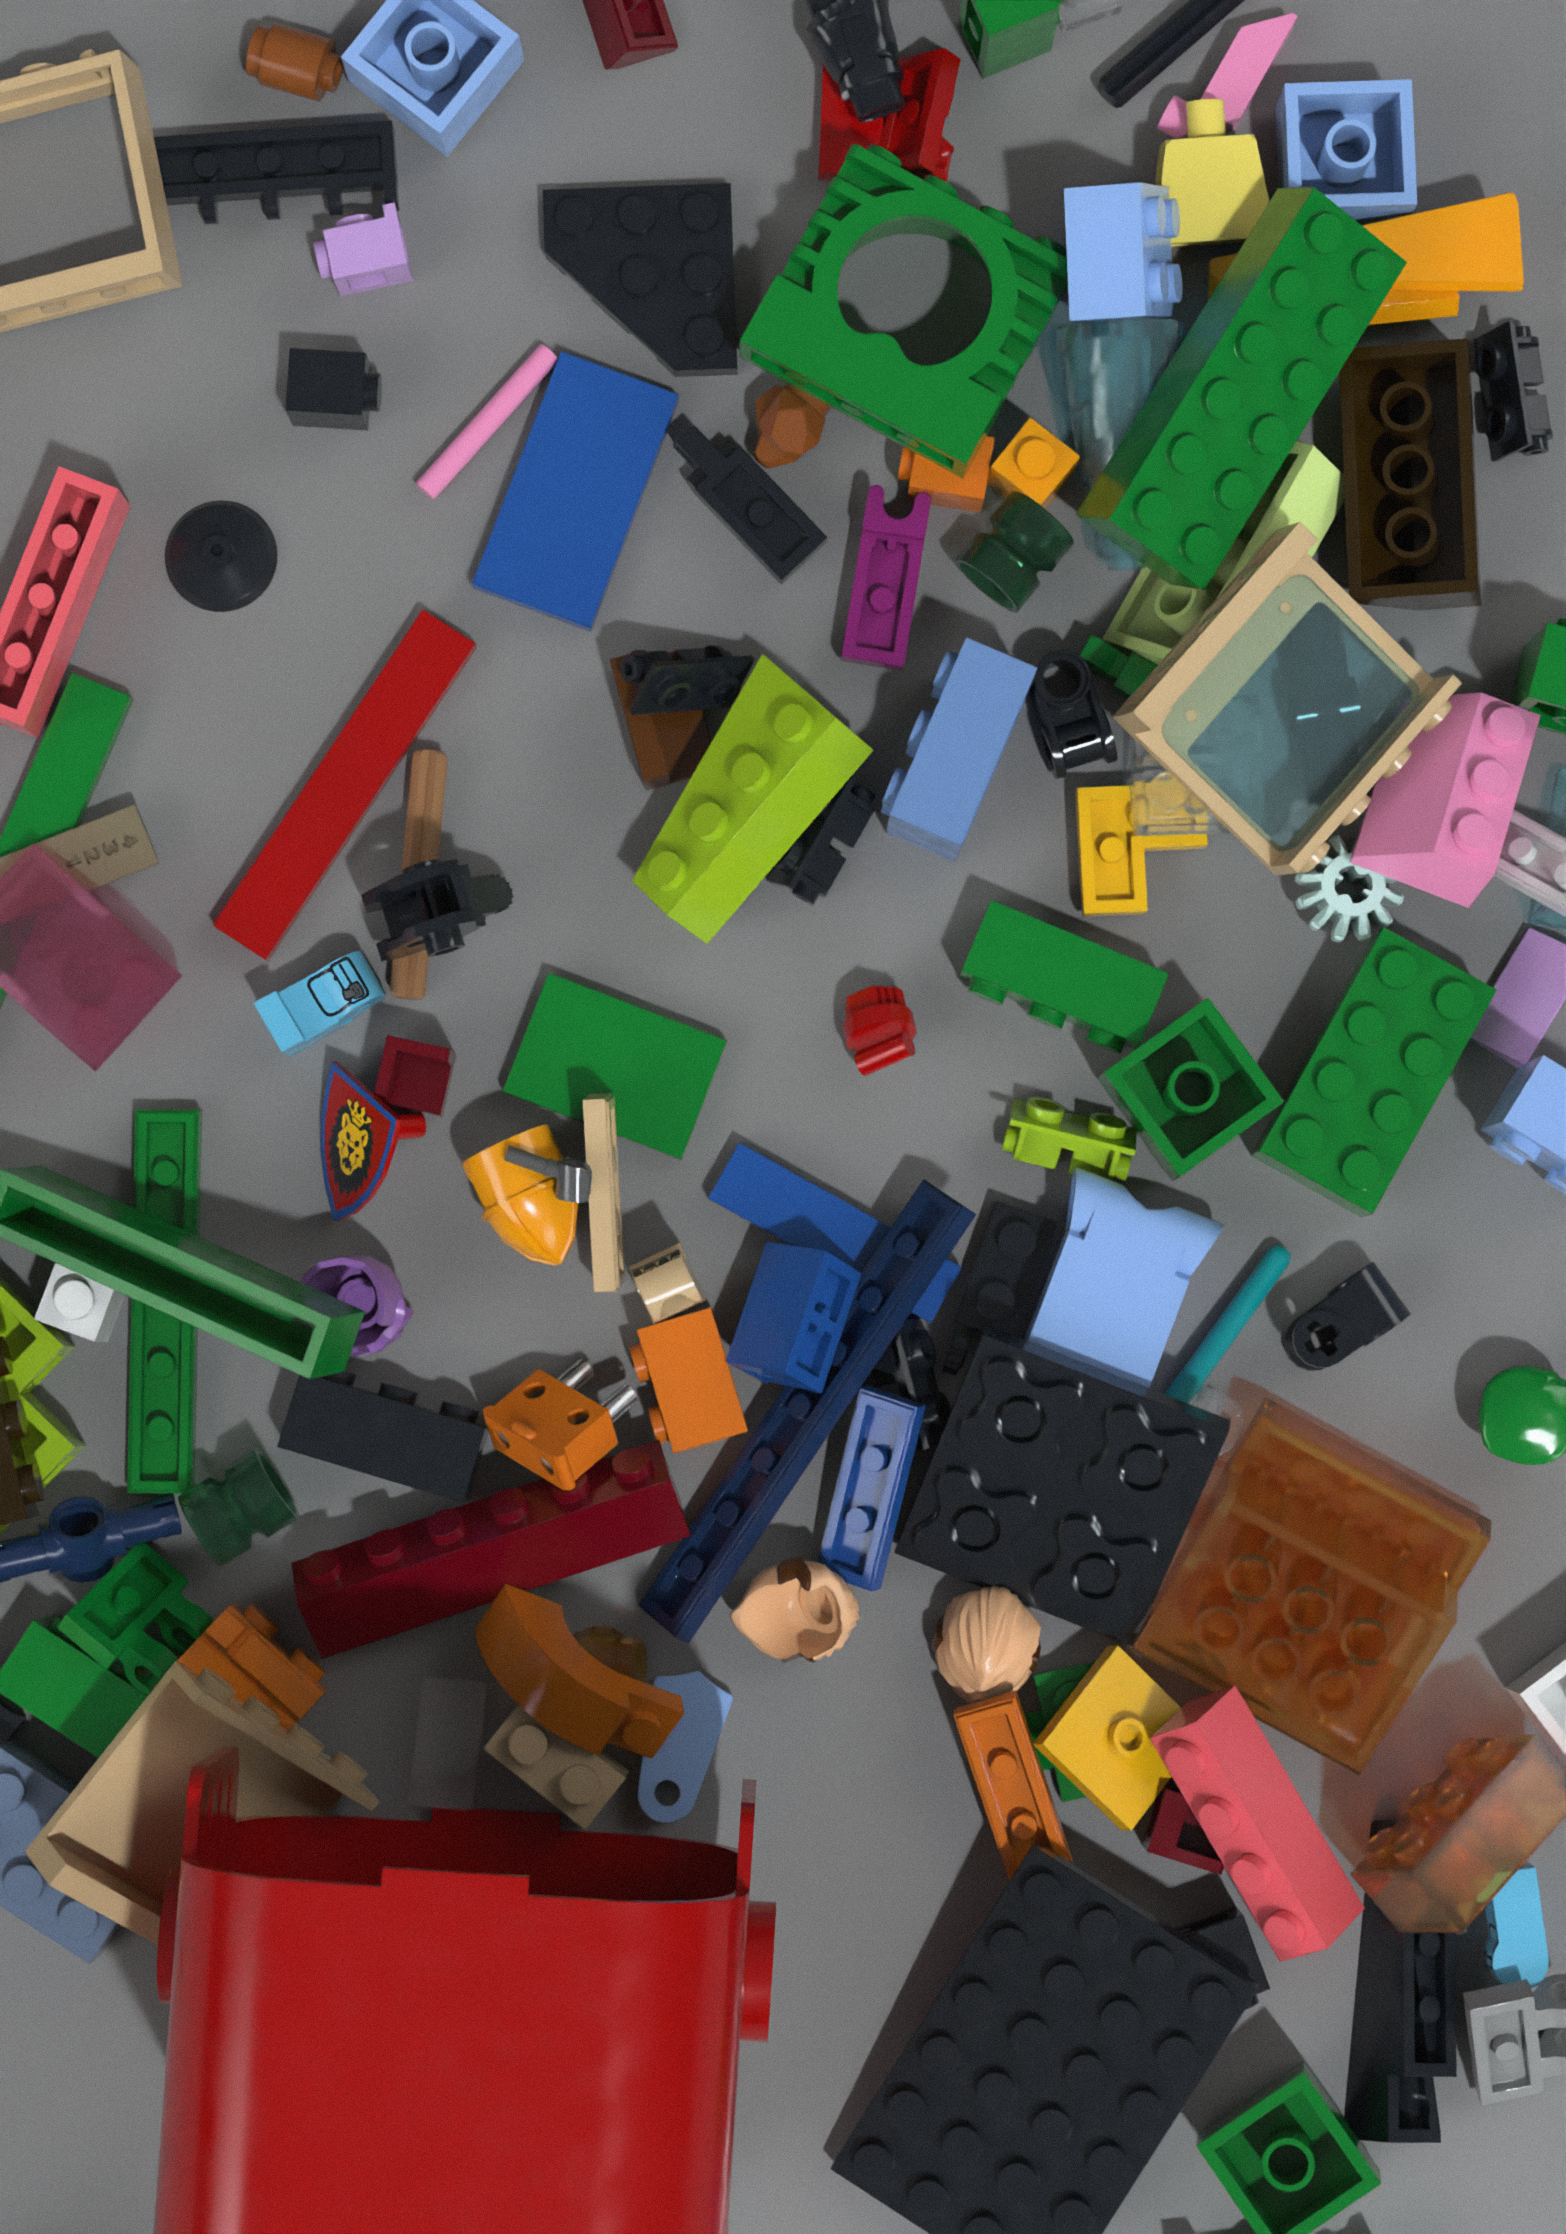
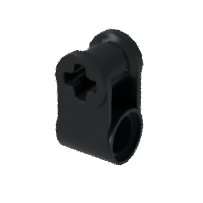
M1056 650L1045 655L1036 666L1037 671L1030 688V695L1040 723V733L1045 754L1055 779L1066 777L1067 769L1103 759L1108 764L1117 761L1118 756L1113 733L1106 713L1100 705L1090 668L1086 661L1077 653L1068 650ZM1053 667H1062L1069 670L1076 679L1077 688L1075 694L1065 698H1059L1050 694L1044 685L1043 676L1045 671ZM1085 739H1091V741L1081 743L1075 746H1066Z
M1371 1262L1328 1292V1297L1295 1319L1287 1328L1284 1336V1349L1288 1358L1297 1367L1307 1371H1319L1339 1363L1364 1345L1365 1347L1405 1320L1411 1313L1376 1264ZM1307 1326L1312 1331L1324 1328L1328 1332L1330 1338L1323 1344L1324 1349L1328 1353L1327 1355L1321 1350L1310 1353L1306 1349L1304 1343L1311 1337Z

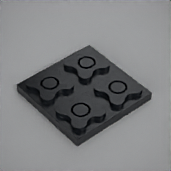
M986 1325L901 1531L894 1553L979 1587H991L992 1585L1005 1587L1010 1590L1011 1594L1018 1595V1599L1027 1606L1134 1647L1229 1433L1231 1420Z

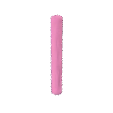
M540 343L417 480L415 484L432 500L436 499L556 365L558 358L549 348Z

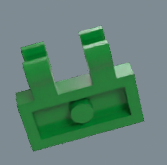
M144 1542L133 1547L65 1615L57 1628L106 1670L119 1659L124 1666V1672L130 1683L140 1692L148 1695L177 1658L170 1649L152 1639L144 1631L154 1621H157L168 1646L176 1653L183 1655L213 1623V1619L203 1608L193 1604L181 1594L190 1581Z

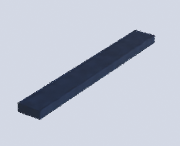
M925 1179L922 1180L861 1272L862 1274L822 1394L806 1389L784 1386L689 1528L691 1536L681 1540L638 1604L640 1608L675 1638L688 1644L690 1643L976 1216L974 1212Z

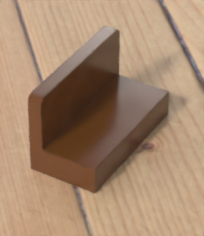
M675 651L669 652V655L672 657ZM629 654L610 659L646 791L691 779L711 744L703 711L692 710L632 715L629 710L638 692L631 683L625 682L620 674L621 661L628 657Z

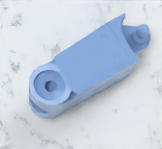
M1075 1166L1068 1197L1065 1234L1054 1258L1024 1340L1150 1388L1188 1287L1190 1276L1206 1256L1225 1224L1179 1206L1167 1209H1147L1130 1194L1124 1185Z

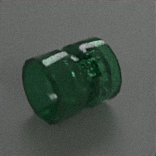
M1012 491L990 517L993 531L990 534L978 532L956 558L955 563L965 577L987 597L1001 607L1018 613L1040 586L1037 573L1039 571L1052 572L1074 546L1075 542L1071 534L1051 513L1028 496Z
M257 1448L225 1467L224 1481L219 1482L209 1477L178 1496L180 1507L191 1529L210 1557L220 1567L251 1549L252 1535L255 1533L268 1538L300 1518L298 1510L280 1477Z

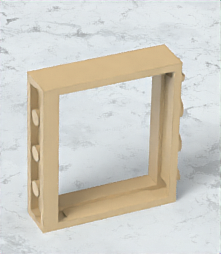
M89 49L79 55V60L57 66L52 63L31 64L20 70V76L1 80L0 124L116 94L146 249L0 286V333L182 287L183 283L140 68L120 49L97 54L92 49Z

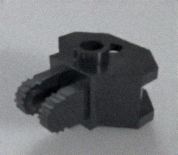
M433 859L411 865L402 870L403 874L361 894L366 913L383 910L391 938L376 943L381 962L403 958L424 950L427 951L428 957L440 956L465 947L463 936L485 926L486 916L508 909L509 905L513 903L512 898L514 897L512 895L513 889L509 886L510 882H507L505 877L502 878L499 874L496 876L491 874L489 876L471 877L468 864L459 865L457 859L441 862L439 859Z

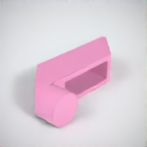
M1290 13L1240 28L1201 99H1224L1225 132L1237 129L1292 32L1298 17L1296 14ZM1174 95L1160 119L1157 130L1174 139L1188 138L1187 101Z

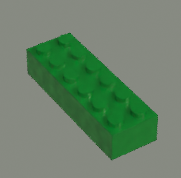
M1315 187L1278 188L1076 515L1167 583L1205 590L1407 262Z

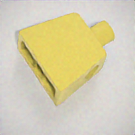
M1224 99L1186 102L1188 138L1165 140L1160 145L1155 185L1169 187V199L1175 198L1179 207V235L1176 238H1171V248L1244 243L1270 202L1255 135L1226 136Z

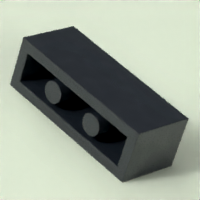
M348 1371L313 1379L299 1375L277 1447L462 1503L468 1501L489 1433L487 1426L476 1423L479 1411L447 1401H442L439 1412L415 1405L417 1392L383 1382L380 1384L378 1393L354 1387L357 1375Z

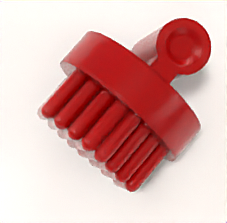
M871 985L846 997V1019L843 1023L846 1046L849 1050L855 1052V1063L863 1076L870 1075L915 1055V1046L912 1040L916 1036L917 1031L913 1012L906 1006L902 989H899L897 986L891 988L890 986L883 987L880 985L876 987Z

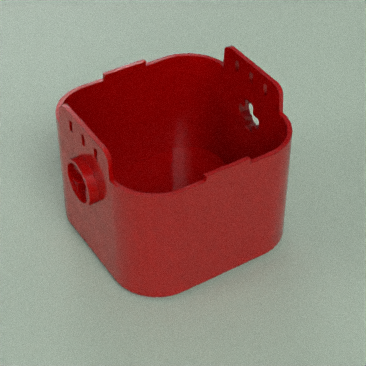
M222 1746L192 1767L187 1790L183 1853L180 1864L172 1865L167 1878L158 1935V1998L160 2003L170 2004L153 2234H728L740 2041L768 2042L776 1902L749 1900L756 1780L743 1779L737 1849L716 1843L675 1837L560 1829L561 1813L448 1805H433L431 1821L347 1815H284L236 1818L240 1765L238 1747Z

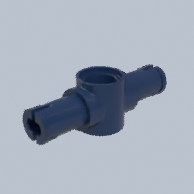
M172 1494L116 1510L114 1504L104 1507L100 1501L86 1496L71 1497L60 1502L53 1508L49 1516V1522L37 1525V1532L0 1541V1583L44 1570H49L50 1575L60 1572L68 1580L80 1583L92 1582L102 1578L112 1569L115 1557L127 1553L126 1548L155 1539L182 1534L179 1514Z

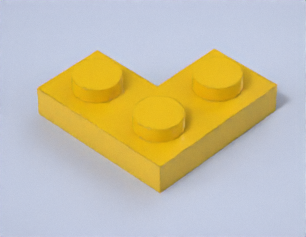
M1180 783L1081 787L1076 789L1082 917L1146 914L1148 908L1144 851L1206 848L1208 845L1206 808Z

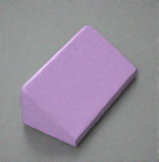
M1529 927L1494 983L1493 988L1497 991L1469 1040L1517 1069L1525 1066L1566 999V944Z

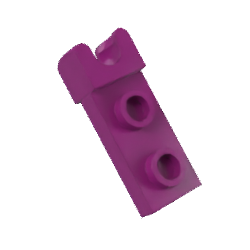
M873 485L868 490L841 661L903 671L931 496L927 493H919L915 497L912 512L903 519H894L884 510L883 488L879 485Z

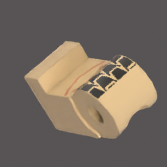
M681 1243L628 1266L653 1324L668 1320L707 1301Z

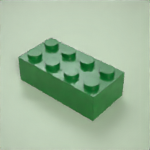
M1383 927L1371 937L1282 1097L1284 1103L1276 1108L1250 1156L1361 1218L1372 1215L1497 990Z

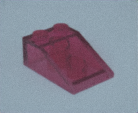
M33 843L0 879V987L46 1030L96 1072L182 975L170 962Z

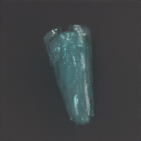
M1161 318L1107 319V324L1094 327L1095 332H1092L1091 321L1071 323L1057 327V349L1067 411L1071 416L1074 449L1080 456L1077 471L1082 475L1085 499L1184 340V322L1178 323V320ZM1093 528L1096 557L1108 559V570L1146 569V566Z

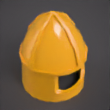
M548 1124L505 1139L462 1162L461 1166L467 1179H470L485 1209V1212L481 1215L483 1222L487 1221L504 1243L528 1259L556 1266L564 1262L575 1239L578 1203L555 1198L556 1178L543 1176V1174L504 1161L509 1145L548 1160L549 1158L556 1161L564 1159Z

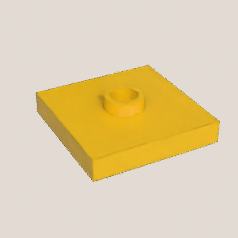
M1118 1645L1107 1646L1033 1742V1745L1120 1830L1132 1831L1172 1777L1150 1737L1175 1715L1181 1707Z

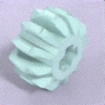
M1339 835L1332 836L1327 841L1330 845L1329 856L1325 855L1313 868L1315 871L1310 870L1305 874L1299 871L1295 876L1297 884L1313 889V892L1306 893L1295 901L1297 908L1308 909L1317 906L1320 912L1311 919L1309 927L1313 931H1317L1328 919L1333 921L1331 940L1334 942H1341L1345 938L1349 924L1358 941H1366L1371 937L1369 921L1377 927L1387 928L1393 920L1383 906L1397 907L1402 904L1404 895L1400 892L1386 888V885L1392 884L1396 880L1349 862L1357 836L1350 846L1349 853ZM1340 874H1346V878L1350 883H1361L1363 891L1354 898L1358 903H1353L1348 894L1338 896L1335 887L1344 879Z

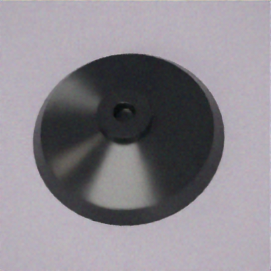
M232 501L206 502L186 512L172 528L165 547L166 571L176 591L194 606L214 612L233 611L249 605L267 589L273 579L277 566V545L266 521L251 508Z

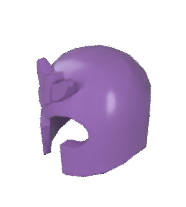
M356 1253L329 1258L315 1264L303 1274L300 1280L303 1284L365 1311L350 1357L364 1356L384 1350L390 1343L402 1337L404 1327L414 1314L409 1307H405L401 1282L391 1267L374 1256Z

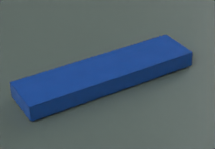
M741 1143L737 1145L708 1197L712 1202L787 1244L825 1250L860 1273L891 1228ZM946 1259L911 1313L931 1323L962 1267Z

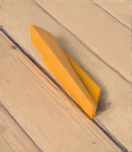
M1505 193L1362 225L1407 262L1369 325L1458 316L1460 299L1458 291H1523L1524 276L1519 207L1514 193ZM1237 253L1210 260L1208 264L1207 300L1210 299Z

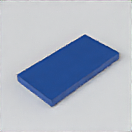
M561 351L472 582L473 589L591 632L679 403V394Z

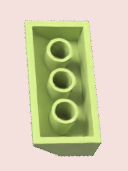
M1296 441L1205 590L1171 585L1146 566H1143L1102 640L1129 657L1132 652H1135L1158 665L1277 529L1301 522L1318 539L1307 552L1311 558L1314 556L1345 501L1344 474L1314 445Z

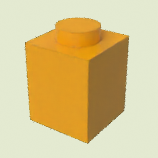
M1030 417L991 465L987 484L1037 522L1074 476L1080 456Z

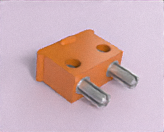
M579 1359L557 1379L538 1368L497 1404L486 1406L483 1409V1414L496 1450L563 1491L572 1490L576 1486L575 1481L619 1444L613 1422L638 1402L637 1394L628 1385H622L601 1404H598L579 1393L577 1390L594 1376L590 1364Z

